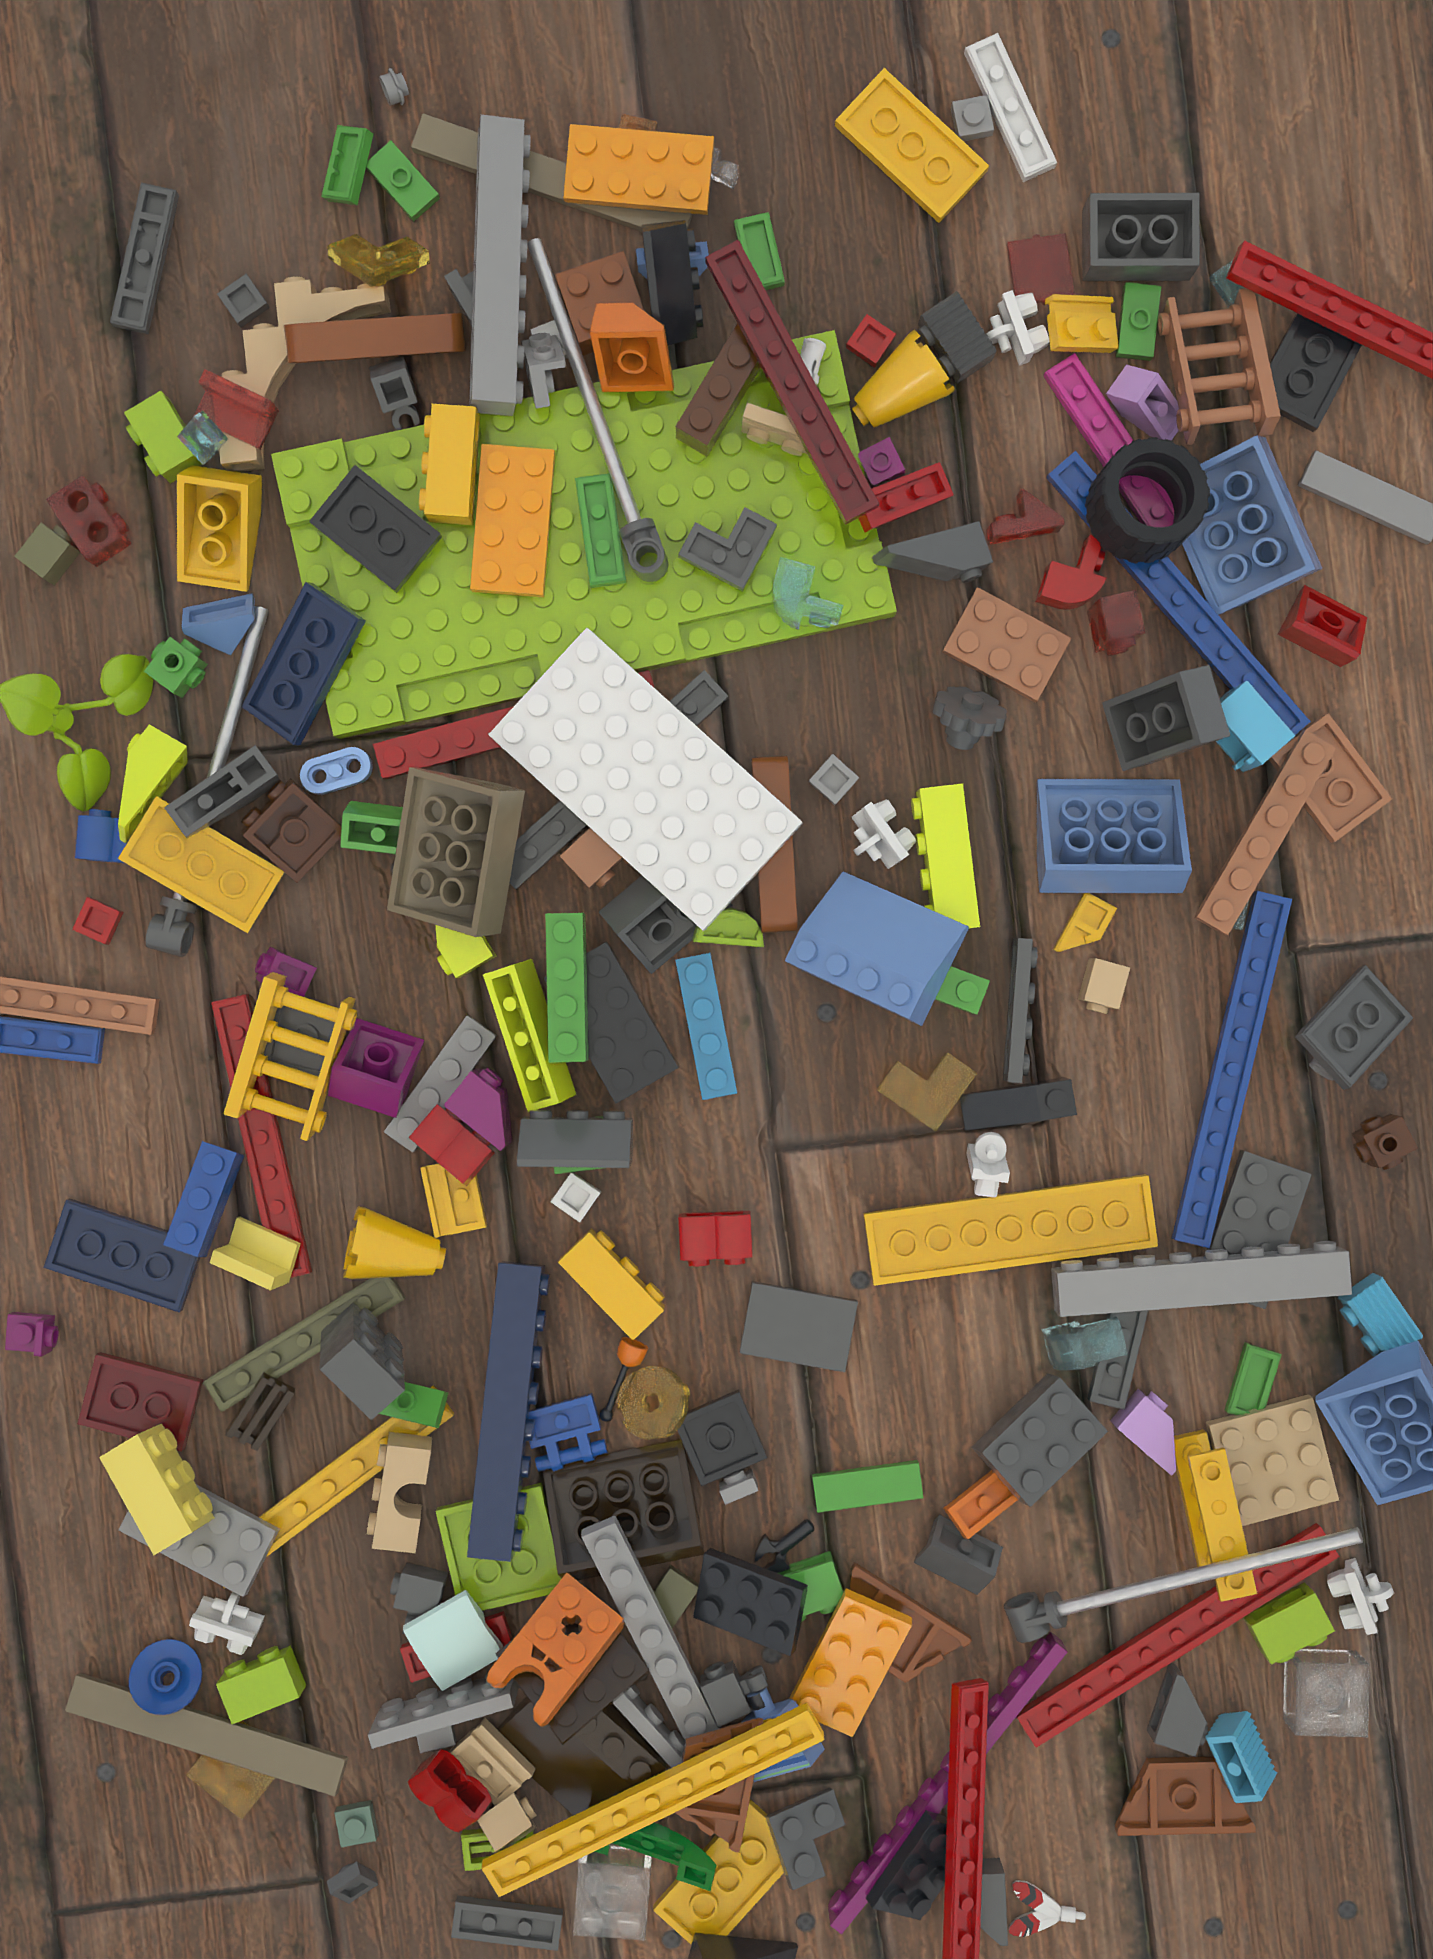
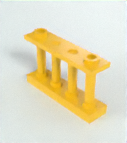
M272 972L263 978L224 1115L238 1119L247 1110L251 1111L252 1108L304 1124L300 1139L308 1141L315 1132L320 1133L324 1126L327 1112L322 1111L329 1089L331 1069L340 1052L346 1030L351 1031L355 1024L358 1011L353 1009L356 999L348 997L341 1002L340 1008L333 1007L288 992V988L284 987L287 976ZM283 1006L335 1022L330 1041L326 1042L279 1027L278 1022L274 1021L277 1008L281 1009ZM275 1040L325 1056L319 1076L269 1061L268 1056L264 1055L267 1042L271 1043ZM265 1074L314 1090L309 1110L259 1095L258 1090L253 1089L257 1076L261 1077Z
M1204 1429L1175 1435L1176 1472L1197 1567L1248 1555L1225 1448L1211 1450L1208 1435ZM1252 1570L1215 1579L1218 1597L1221 1602L1257 1594Z

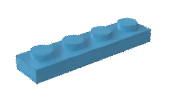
M711 953L675 959L702 1100L737 1094Z

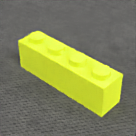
M963 783L920 788L916 792L917 798H911L913 819H919L921 833L916 834V848L918 855H924L925 869H920V881L922 891L928 890L930 903L929 905H924V907L967 925L969 929L980 927Z
M529 959L483 974L527 1111L530 1112V1110L552 1106L575 1096L576 1091L566 1062L549 1063L547 1003L533 960Z

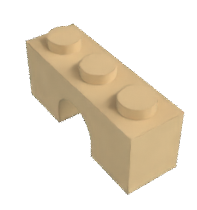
M389 1432L387 1444H380L377 1466H382L384 1469L382 1479L375 1478L372 1494V1500L379 1502L377 1513L370 1512L367 1527V1535H373L372 1549L408 1553L416 1552L422 1505L403 1501L397 1495V1491L406 1484L426 1485L432 1437Z

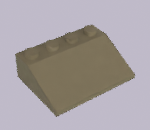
M409 767L387 910L474 937L501 934L525 790L474 778Z

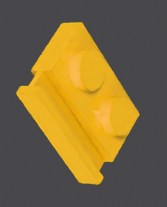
M1052 294L1046 298L1045 304L1049 305L1050 312L1047 315L1050 350L1111 353L1117 350L1119 346L1115 313L1111 312V304L1114 302L1113 297Z
M439 1163L420 1167L435 1238L487 1227L477 1175L466 1186Z

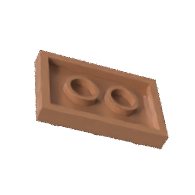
M977 587L942 653L1036 703L1066 650L1071 637Z
M1327 713L1308 726L1306 730L1337 748L1303 806L1330 843H1333L1390 802L1392 798L1330 714ZM1300 733L1269 758V761L1277 771H1279Z

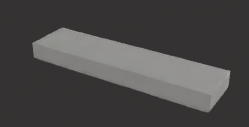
M1319 451L1312 453L1298 483L1299 487L1426 545L1431 543L1433 539L1432 503Z

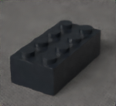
M605 942L586 953L588 1057L616 1104L678 1069L679 1065L610 944Z

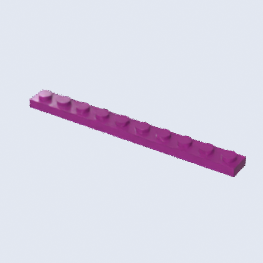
M1052 1632L1045 1639L1040 1638L1033 1645L1030 1651V1658L1023 1666H1017L1008 1678V1685L1000 1695L998 1693L989 1700L986 1754L1068 1653L1062 1640ZM949 1752L944 1756L940 1764L941 1769L934 1778L929 1777L923 1782L918 1791V1798L911 1806L907 1805L900 1811L895 1821L896 1825L889 1834H882L876 1841L873 1854L866 1862L861 1861L855 1867L851 1874V1881L845 1889L837 1890L828 1904L830 1926L841 1935L867 1904L866 1896L925 1810L939 1814L947 1804Z

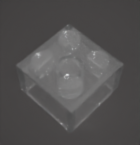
M1300 1649L1295 1652L1294 1657L1285 1662L1283 1720L1296 1736L1368 1737L1370 1664L1356 1650Z
M611 1846L608 1856L592 1852L580 1858L573 1935L646 1940L652 1857L624 1847Z

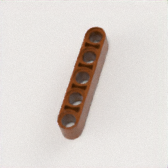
M462 313L284 325L288 363L466 351Z
M788 756L752 758V777L791 811ZM793 835L758 872L761 933L797 931Z

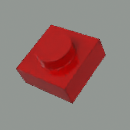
M866 314L846 343V349L875 368L894 341L896 333Z
M87 897L72 930L109 945L124 912L92 897Z

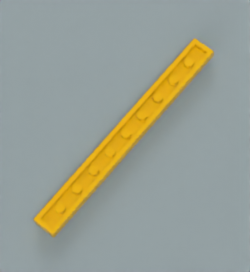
M806 1702L483 1859L481 1869L498 1897H501L824 1741V1732Z

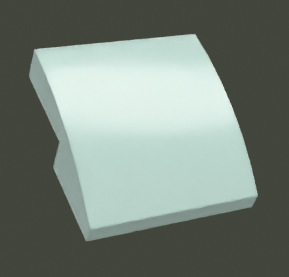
M466 1590L403 1625V1631L415 1653L442 1691L496 1661L498 1658L495 1653L503 1648V1644L486 1624L483 1611Z

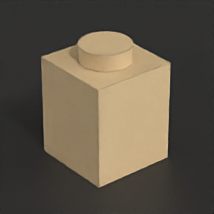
M1090 958L1087 963L1078 1000L1087 1002L1086 1009L1107 1014L1108 1008L1119 1009L1130 967L1097 958Z
M513 1793L483 1814L477 1821L494 1851L499 1852L512 1846L537 1828L532 1820L537 1816V1813L526 1796L520 1799L518 1795Z

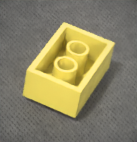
M162 1424L133 1436L99 1457L153 1555H156L214 1519L212 1514L213 1506L210 1499L205 1493H200L194 1482L195 1474L192 1467L187 1461H182L176 1450L177 1441L170 1430L165 1429Z

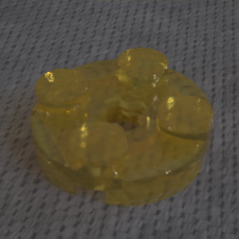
M648 1366L632 1372L625 1378L618 1393V1409H622V1416L625 1419L622 1422L629 1432L642 1439L651 1440L671 1437L681 1427L686 1418L690 1390L685 1383H682L680 1377L675 1372L666 1367ZM656 1394L658 1396L659 1408L651 1412L649 1411L650 1404L646 1400L648 1396H655Z

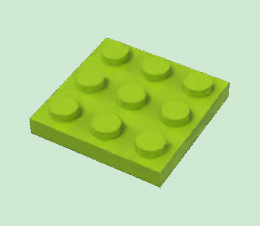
M542 1483L522 1487L521 1492L527 1493L525 1515L519 1514L518 1529L524 1530L521 1552L515 1551V1556L511 1562L467 1557L473 1499L437 1507L435 1512L455 1596L466 1590L483 1611L549 1595L559 1583L561 1578L557 1573L550 1516Z

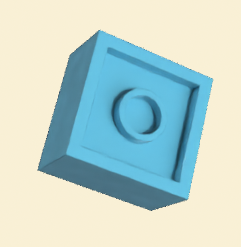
M1248 681L1239 684L1220 697L1231 736L1216 742L1235 763L1232 766L1235 771L1240 769L1242 772L1263 765L1295 737L1294 733Z

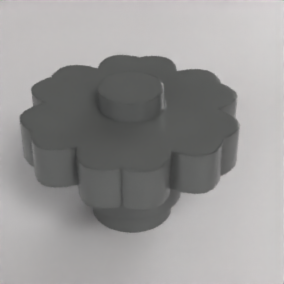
M948 687L946 691L937 692L932 712L941 717L940 722L946 726L945 733L947 734L946 741L948 744L958 749L969 750L974 747V744L980 740L981 736L990 737L994 731H1002L1007 710L998 706L999 700L985 692H973L967 687Z

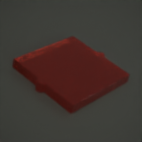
M1066 233L1044 237L1035 234L1031 239L1007 242L1015 296L1033 293L1036 303L1041 302L1043 305H1046L1045 299L1052 294L1075 295Z

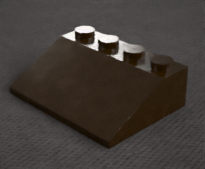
M681 1439L595 1456V1460L586 1463L583 1460L565 1464L564 1469L552 1471V1468L543 1470L557 1573L561 1579L566 1573L577 1581L601 1576L581 1537L582 1529L612 1516H616L641 1568L704 1555L705 1550L685 1447Z
M527 1697L518 1704L497 1728L536 1768L531 1778L573 1815L642 1783L666 1769V1761L613 1703L564 1745L561 1744L548 1725L541 1727L534 1721V1706Z

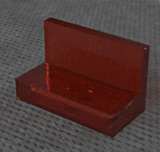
M204 369L199 379V384L204 388L205 393L193 416L194 419L261 450L279 412L277 407L271 400Z

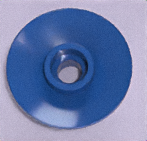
M166 1639L152 1643L140 1652L132 1664L129 1674L131 1696L140 1708L151 1714L169 1715L178 1712L186 1707L196 1696L202 1682V1665L197 1653L184 1642ZM167 1673H173V1683L168 1686L163 1685V1677Z

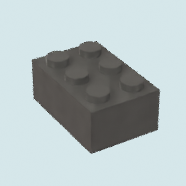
M1090 193L1082 209V281H1189L1200 266L1199 193Z
M1210 665L1175 673L1102 702L1122 771L1152 764L1231 736Z
M353 1302L321 1331L320 1370L372 1420L405 1391L403 1346L392 1333L388 1332L385 1334L377 1326L379 1322L371 1311L365 1307L361 1310Z
M1047 1373L971 1448L998 1476L1018 1501L1031 1507L1108 1431L1060 1377Z

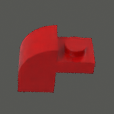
M1089 535L1083 542L1075 568L1055 561H1051L1045 568L1035 602L1057 609H1075L1089 602L1101 590L1107 577L1094 574L1093 572L1100 571L1106 552L1100 550V543L1093 535Z

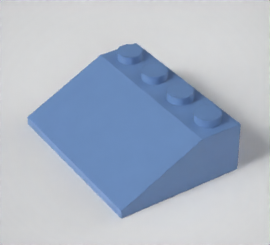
M1256 435L1200 464L1202 470L1207 475V484L1210 487L1209 506L1201 524L1182 545L1208 604L1218 615L1323 569L1266 437Z
M1037 779V871L1039 893H1183L1192 872L1180 779Z
M843 871L800 928L785 961L804 972L922 1026L969 927Z
M1419 1341L1381 1352L1315 1396L1316 1403L1377 1505L1433 1490V1366Z

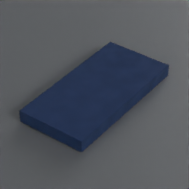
M305 582L241 707L291 744L301 745L366 620L315 584Z
M69 1198L65 1201L43 1268L180 1313L184 1309L200 1257L164 1246L168 1230Z

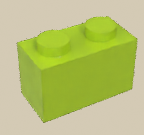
M162 391L157 392L124 412L130 422L126 429L137 446L143 444L149 455L144 459L156 477L162 475L171 484L177 480L178 473L192 465L201 466L207 462L173 403Z
M1305 1582L1273 1598L1243 1617L1258 1648L1271 1665L1275 1662L1283 1663L1290 1660L1298 1650L1306 1646L1319 1645L1327 1639V1635L1335 1632L1316 1593Z
M274 1646L258 1654V1659L246 1663L242 1659L224 1668L225 1672L216 1683L231 1724L301 1696L306 1683L291 1646L279 1650L278 1646Z

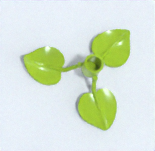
M120 654L111 658L104 665L100 683L102 690L109 697L103 700L76 704H58L61 697L59 686L51 677L38 673L13 677L0 684V703L9 721L19 732L30 736H36L45 731L53 732L55 739L63 741L74 750L75 754H65L59 759L57 779L66 799L79 811H88L103 795L110 782L111 770L109 762L102 752L92 748L82 752L80 745L65 735V732L73 725L74 718L71 712L108 706L114 703L115 709L121 715L128 716L139 712L147 704L153 688V678L144 672L150 664L145 656Z

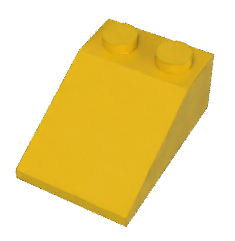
M194 465L177 474L178 582L244 592L249 590L261 517V475Z

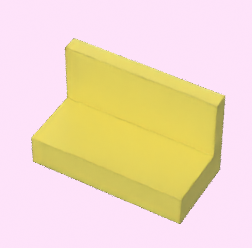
M237 1217L229 1244L214 1249L210 1263L268 1290H273L289 1283L301 1243L243 1217Z

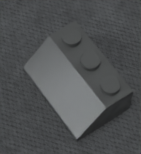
M640 876L599 911L617 936L651 974L692 941L697 926L643 876ZM730 902L726 908L732 907V903Z
M530 1110V1117L524 1116L520 1123L517 1167L630 1168L633 1156V1118H625V1111H603V1117H588L589 1111L570 1110L567 1111V1117H552V1110Z

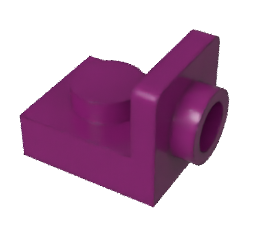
M890 437L858 453L860 463L872 486L905 476V468Z
M270 946L267 953L260 955L256 963L255 973H258L256 979L261 984L264 976L272 972L287 976L284 987L288 988V992L304 997L317 968Z
M21 1312L9 1313L7 1317L5 1350L34 1352V1356L39 1357L51 1352L56 1346L59 1336L58 1326H54L55 1315Z

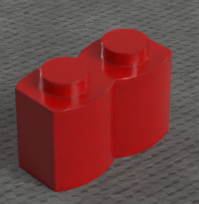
M437 1104L409 1138L462 1184L467 1186L495 1152L488 1147L491 1144L475 1130L471 1133L461 1124L463 1121L447 1108L444 1110Z
M751 1211L679 1214L680 1260L688 1261L689 1266L710 1265L711 1259H724V1264L740 1265L746 1263L745 1258L752 1257Z
M440 1749L423 1761L408 1780V1785L413 1794L424 1804L433 1807L438 1819L447 1828L455 1832H460L476 1822L492 1801L486 1787L476 1778L466 1775L460 1761L446 1750Z

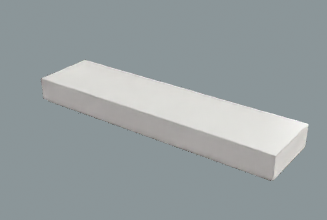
M996 33L965 47L964 55L982 94L988 96L991 114L1022 182L1054 169L1057 165L1055 156L999 34Z

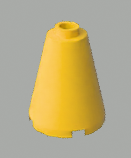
M913 330L905 337L854 397L857 405L852 410L863 426L870 422L873 428L944 398L955 391L954 386L950 383L946 386L943 384L949 380V377L927 344L923 346L921 342L918 344L915 342L920 337L916 330Z
M357 1207L353 1219L357 1221L356 1228L350 1230L343 1278L367 1279L434 1275L435 1269H442L446 1248L440 1247L439 1239L368 1208Z

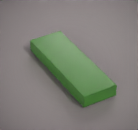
M610 473L575 478L590 588L626 583Z
M918 1460L812 1474L817 1513L924 1498Z

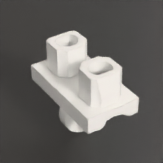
M1013 290L1002 294L1003 300L997 305L1000 315L990 318L993 330L989 331L987 335L992 344H999L1002 353L1008 352L1013 348L1020 366L1030 362L1033 354L1046 348L1050 341L1044 325L1027 330L1024 319L1035 316L1038 312L1033 293L1015 296Z
M886 799L876 804L870 802L851 817L859 828L853 833L861 843L860 846L853 850L858 856L866 850L873 861L880 858L887 869L909 855L907 851L916 843V838L909 829L904 827L894 834L886 823L896 816V810L889 800Z
M986 1132L977 1138L975 1144L968 1143L966 1154L971 1178L975 1181L974 1192L979 1196L997 1197L999 1182L1008 1183L1010 1171L1005 1156L1007 1151L1004 1138L998 1133Z
M1356 1558L1345 1560L1344 1569L1332 1572L1327 1576V1583L1333 1597L1352 1594L1354 1603L1339 1606V1614L1344 1629L1364 1627L1367 1635L1378 1633L1375 1624L1378 1621V1617L1373 1603L1376 1604L1379 1612L1388 1610L1389 1607L1386 1599L1394 1594L1393 1588L1388 1582H1379L1375 1573L1366 1576L1369 1585L1366 1587Z
M234 1592L231 1593L228 1601L217 1597L213 1599L203 1596L196 1612L191 1617L189 1626L195 1628V1640L209 1643L213 1642L217 1635L228 1639L226 1647L230 1652L242 1655L248 1646L251 1647L262 1626L264 1615L249 1611V1608L238 1605L240 1595Z

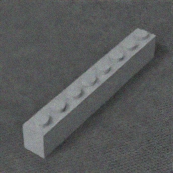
M490 115L480 116L477 140L469 406L476 407L478 413L513 416L516 404H522L523 381H517V368L523 369L524 346L518 345V333H524L525 310H519V298H525L526 275H520V263H526L527 240L521 239V227L527 228L529 208L528 205L522 204V193H528L530 177L529 170L523 169V158H529L531 137L524 134L525 120Z
M1319 1241L1313 1243L1314 1248L1300 1249L1299 1244H1281L1277 1246L1278 1251L1264 1252L1263 1247L1241 1248V1254H1228L1227 1250L1213 1249L1205 1251V1256L1191 1257L1190 1252H1175L1169 1254V1259L1155 1260L1154 1255L1133 1256V1262L1119 1263V1258L1113 1257L1097 1259L1096 1265H1083V1261L1080 1260L1061 1262V1267L1051 1268L1054 1311L1060 1317L1352 1295L1349 1251L1336 1246L1334 1241Z

